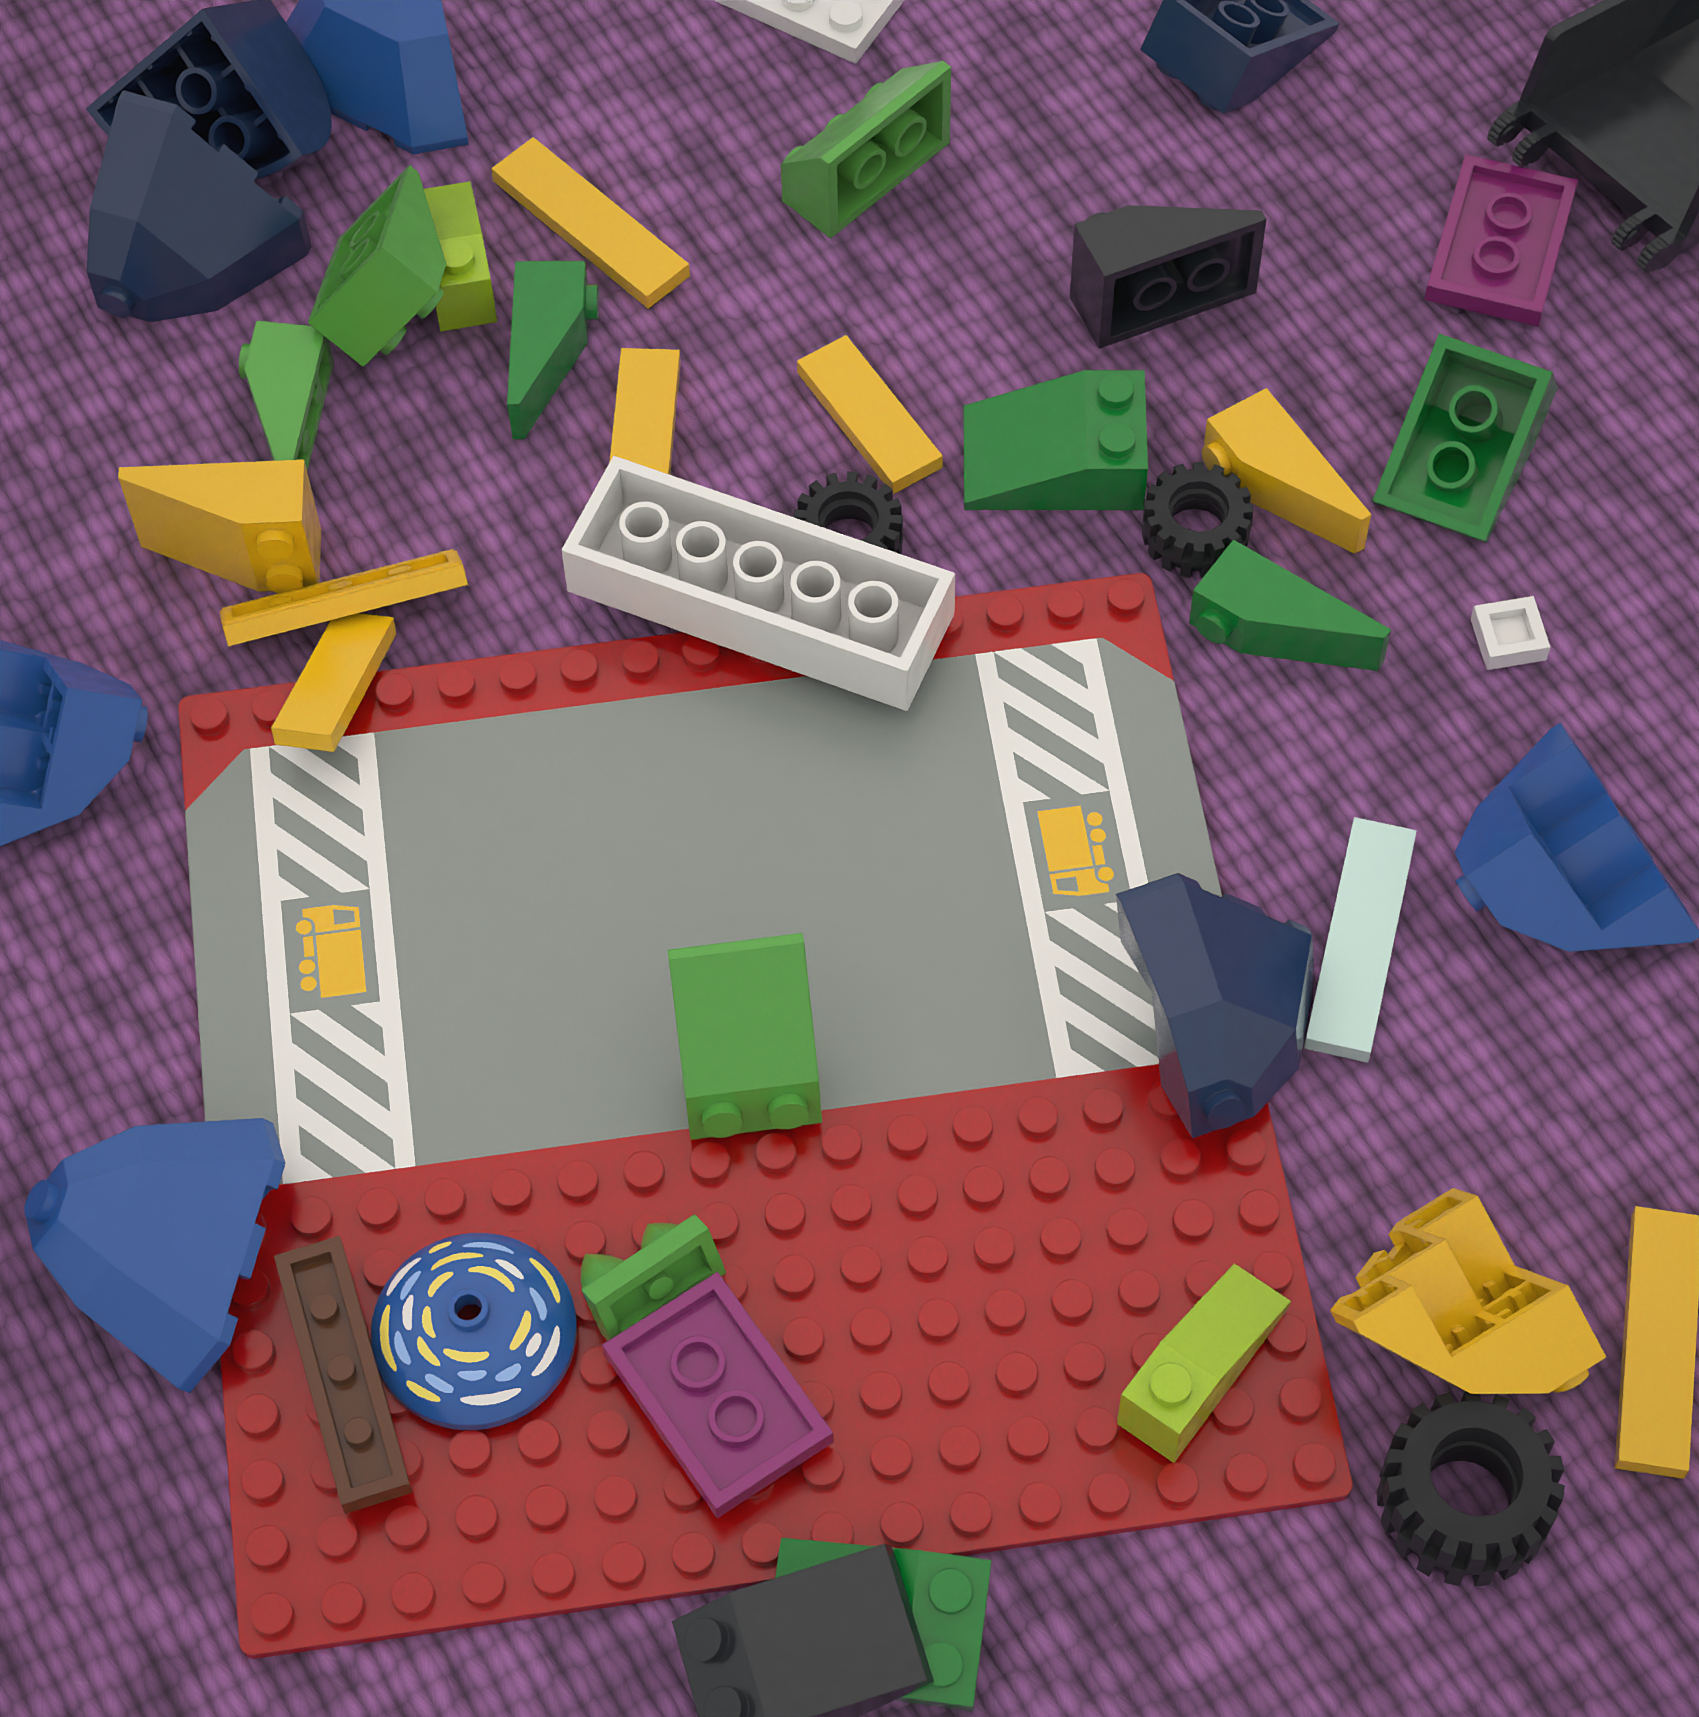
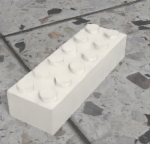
M614 455L561 550L568 592L908 711L954 616V572Z

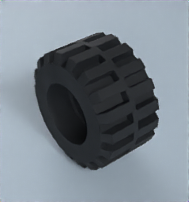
M1464 1391L1461 1402H1454L1450 1392L1435 1396L1431 1410L1422 1403L1411 1411L1407 1424L1401 1423L1393 1436L1379 1476L1381 1480L1377 1489V1506L1385 1507L1380 1521L1385 1534L1397 1532L1398 1537L1394 1545L1396 1551L1403 1559L1412 1552L1420 1558L1416 1569L1430 1577L1435 1567L1446 1572L1444 1583L1457 1586L1460 1585L1464 1575H1472L1475 1587L1490 1585L1496 1572L1501 1575L1503 1580H1506L1518 1573L1523 1561L1529 1564L1534 1559L1558 1516L1557 1511L1563 1501L1565 1485L1559 1484L1564 1472L1561 1456H1549L1555 1441L1547 1429L1539 1433L1532 1429L1536 1416L1526 1408H1523L1518 1415L1507 1410L1506 1408L1510 1401L1508 1398L1495 1394L1491 1404L1481 1402L1480 1394H1470ZM1453 1461H1466L1480 1465L1490 1471L1500 1481L1507 1495L1508 1507L1499 1513L1489 1516H1472L1461 1513L1449 1506L1439 1496L1433 1485L1430 1472L1442 1464Z

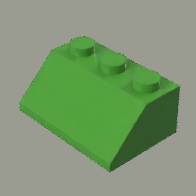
M944 61L902 68L884 83L880 82L874 85L867 92L864 99L845 114H838L833 117L825 129L807 144L794 148L786 156L784 162L781 163L782 201L830 239L950 143L951 66Z

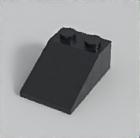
M1128 205L1107 213H1096L1085 221L1074 224L1070 299L1097 347L1100 349L1255 294L1257 292L1267 220L1263 212L1259 210Z
M887 1544L872 1547L730 1592L672 1621L698 1717H860L934 1682L892 1546Z

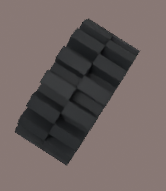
M847 471V481L839 482L837 473L826 475V487H823L816 480L809 485V496L801 493L798 498V509H794V518L823 528L838 520L857 519L867 523L872 529L871 533L861 539V541L898 554L902 553L903 515L901 503L898 498L893 499V490L887 484L877 491L876 477L868 474L864 483H859L858 472Z

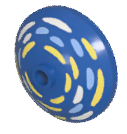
M468 1233L447 1237L422 1248L410 1256L392 1274L381 1291L374 1309L371 1325V1345L379 1374L391 1394L402 1406L421 1419L435 1425L458 1430H480L501 1426L515 1421L537 1408L552 1394L564 1378L573 1358L577 1341V1318L573 1298L563 1276L543 1254L526 1243L514 1238L491 1233ZM476 1305L481 1308L480 1314L472 1320H463L457 1316L464 1306Z

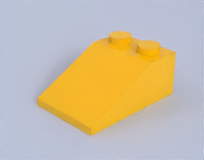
M304 459L119 467L118 479L141 547L258 592L273 591L275 593H282L320 583L321 526Z

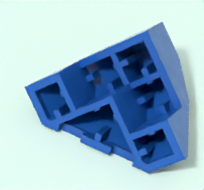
M441 0L298 1L286 24L315 67L326 92L331 114L365 131L372 127L392 137L395 146L413 155L469 144Z
M0 640V846L79 815L128 763L133 742L140 743L143 740L148 719L147 707L142 705L141 697L131 684L83 663Z
M1561 722L1552 727L1476 807L1454 852L1464 873L1456 879V883L1476 912L1487 906L1501 926L1565 951L1691 943L1699 938V929L1689 911L1654 863L1653 857L1625 816L1622 817L1607 788Z
M264 1118L134 1126L62 1159L46 1180H41L34 1185L26 1199L24 1213L32 1248L76 1307L174 1386L188 1393L195 1388L231 1344L238 1318L229 1314L230 1302L238 1277L241 1279L251 1278L266 1229L255 1224L263 1198L268 1192L278 1189L286 1164L274 1124Z

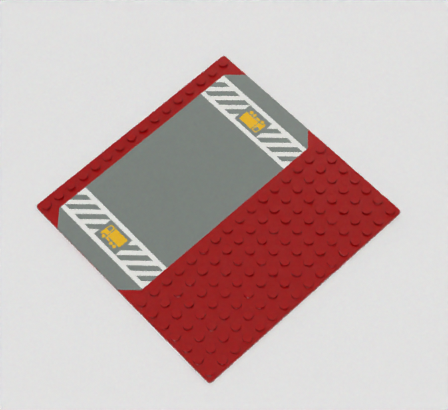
M1134 573L956 596L954 616L908 711L684 632L377 671L334 752L275 745L271 727L296 682L190 695L184 697L179 702L178 712L205 1121L264 1118L272 1122L286 1163L278 1189L270 1190L261 1202L255 1224L266 1229L251 1278L241 1279L238 1277L228 1309L229 1314L238 1318L231 1344L220 1357L239 1645L245 1656L251 1659L746 1588L775 1578L781 1538L868 1546L887 1544L891 1545L892 1548L967 1556L1339 1502L1349 1497L1353 1486L1268 1102L1252 1118L1235 1123L1228 1128L1218 1129L1195 1138L1191 1137L1161 1086L1152 993L1120 939L1116 902L1117 893L1179 873L1196 880L1203 890L1222 897L1151 578L1147 574ZM803 933L819 1075L822 1123L801 1125L794 1129L778 1128L739 1133L725 1138L708 1137L690 1140L667 950ZM693 1214L709 1228L726 1273L721 1277L832 1430L834 1440L832 1444L719 1518L714 1515L604 1356L602 1344L607 1342V1340L601 1334L581 1290L580 1280L585 1254H604L626 1260L641 1250L642 1238L647 1224L673 1223L679 1225ZM491 1233L514 1238L539 1251L563 1276L573 1298L577 1318V1341L574 1355L564 1378L557 1388L537 1408L515 1421L488 1429L458 1430L432 1424L411 1413L396 1400L381 1378L413 1493L345 1514L338 1496L274 1256L340 1236L371 1342L372 1318L381 1291L399 1266L422 1248L455 1235ZM1235 1263L1289 1299L1291 1304L1175 1463H1173L1117 1424L1121 1394L1159 1343ZM467 1305L458 1312L457 1316L463 1320H472L480 1314L481 1308L476 1305Z

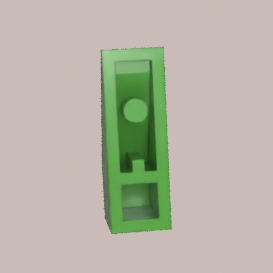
M256 321L251 343H244L241 347L239 356L240 377L248 381L252 400L272 461L304 459L308 472L334 365L329 339L314 327L308 325Z

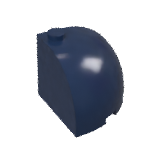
M252 0L201 9L86 108L99 127L109 136L118 98L123 90L176 104L196 120L191 130L215 150L218 146L225 144L258 172L255 180L285 171L312 156L328 142L332 127L329 102L318 73L271 0Z

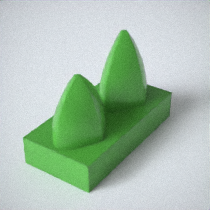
M693 1214L679 1225L673 1223L647 1224L642 1238L641 1250L626 1260L604 1254H585L581 1267V1290L601 1334L609 1341L714 1273L718 1272L722 1276L726 1273L709 1228Z

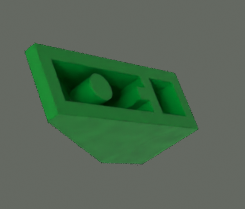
M515 261L507 395L512 439L526 438L588 344L589 320H599L598 284L588 285L585 261Z
M1235 540L1229 544L1193 590L1189 624L1196 627L1199 633L1207 640L1217 644L1223 643L1241 654L1378 671L1384 663L1391 633L1390 628Z

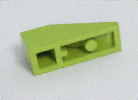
M471 181L424 189L446 261V267L439 286L444 290V294L436 305L440 332L498 322L490 272Z
M1234 1263L1159 1343L1123 1391L1120 1399L1117 1424L1175 1463L1288 1310L1291 1301Z

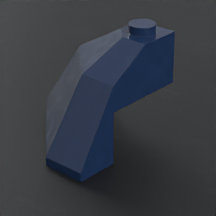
M124 90L118 98L89 213L86 272L98 308L104 309L116 317L125 318L129 316L147 322L218 311L308 255L312 246L304 211L287 196L279 199L272 197L254 182L258 172L225 144L218 146L215 150L191 130L196 120L178 105Z
M1179 873L1117 893L1116 902L1121 943L1152 993L1161 1086L1192 1138L1218 1129L1228 1128L1235 1123L1254 1117L1299 1069L1315 983L1311 932L1306 926L1288 919L1285 923L1270 918L1266 916L1261 907L1225 893L1220 897L1203 890L1196 880Z

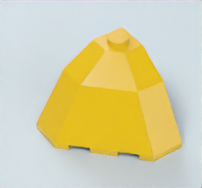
M1456 1188L1450 1189L1398 1221L1388 1234L1394 1244L1388 1254L1386 1250L1373 1253L1355 1277L1360 1289L1352 1294L1340 1297L1330 1310L1336 1323L1470 1394H1541L1564 1392L1581 1384L1589 1376L1588 1369L1606 1358L1569 1285L1515 1266L1479 1197Z

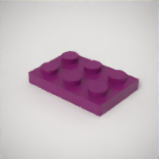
M1465 154L1428 280L1424 300L1539 327L1578 180Z
M718 1272L602 1344L604 1356L717 1518L834 1442L832 1430Z

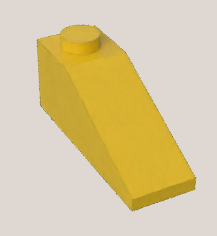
M1267 388L1207 419L1204 446L1201 453L1208 470L1211 471L1215 464L1224 468L1223 476L1226 478L1234 473L1241 479L1240 489L1248 488L1251 494L1250 503L1354 554L1365 549L1371 513Z

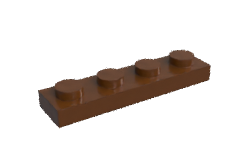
M337 1236L275 1255L274 1259L344 1513L347 1514L413 1493L341 1237Z

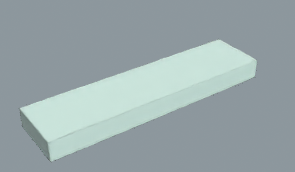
M1354 817L1304 1049L1368 1063L1417 830Z

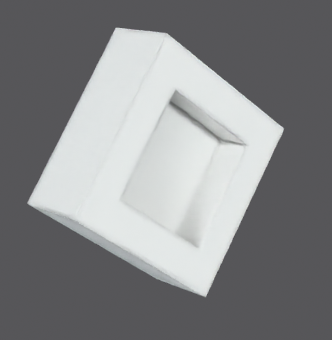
M1534 596L1473 607L1471 622L1487 670L1547 660L1550 644Z

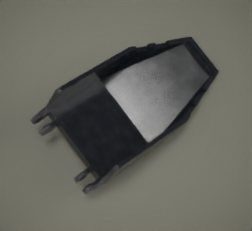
M1603 0L1556 24L1544 37L1520 100L1498 116L1487 135V139L1499 147L1500 145L1503 146L1504 143L1507 144L1513 141L1526 128L1532 134L1524 137L1515 147L1514 152H1512V160L1517 165L1524 167L1529 163L1532 164L1538 161L1550 148L1632 217L1624 220L1618 229L1615 230L1614 235H1612V244L1619 250L1623 251L1637 244L1648 231L1655 235L1657 238H1654L1653 241L1643 248L1636 261L1637 265L1648 273L1650 271L1654 272L1656 269L1665 268L1679 254L1699 244V0Z

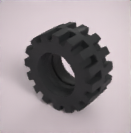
M1194 462L1193 469L1186 470L1184 464H1179L1173 467L1172 476L1164 471L1157 477L1156 485H1150L1143 510L1142 538L1144 545L1149 544L1148 554L1153 560L1162 557V568L1169 572L1174 567L1181 568L1180 576L1187 578L1191 577L1192 571H1199L1200 577L1203 578L1233 540L1246 547L1248 546L1252 527L1253 504L1250 503L1251 494L1248 488L1240 489L1241 479L1234 473L1226 478L1223 476L1224 468L1215 464L1211 471L1204 470V462ZM1199 509L1215 515L1222 524L1212 530L1198 532L1188 530L1177 524L1173 516L1184 510Z

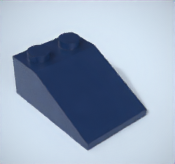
M1163 0L1140 50L1156 62L1157 68L1162 73L1171 78L1179 79L1196 92L1199 100L1205 106L1224 114L1254 102L1336 32L1340 23L1309 0Z

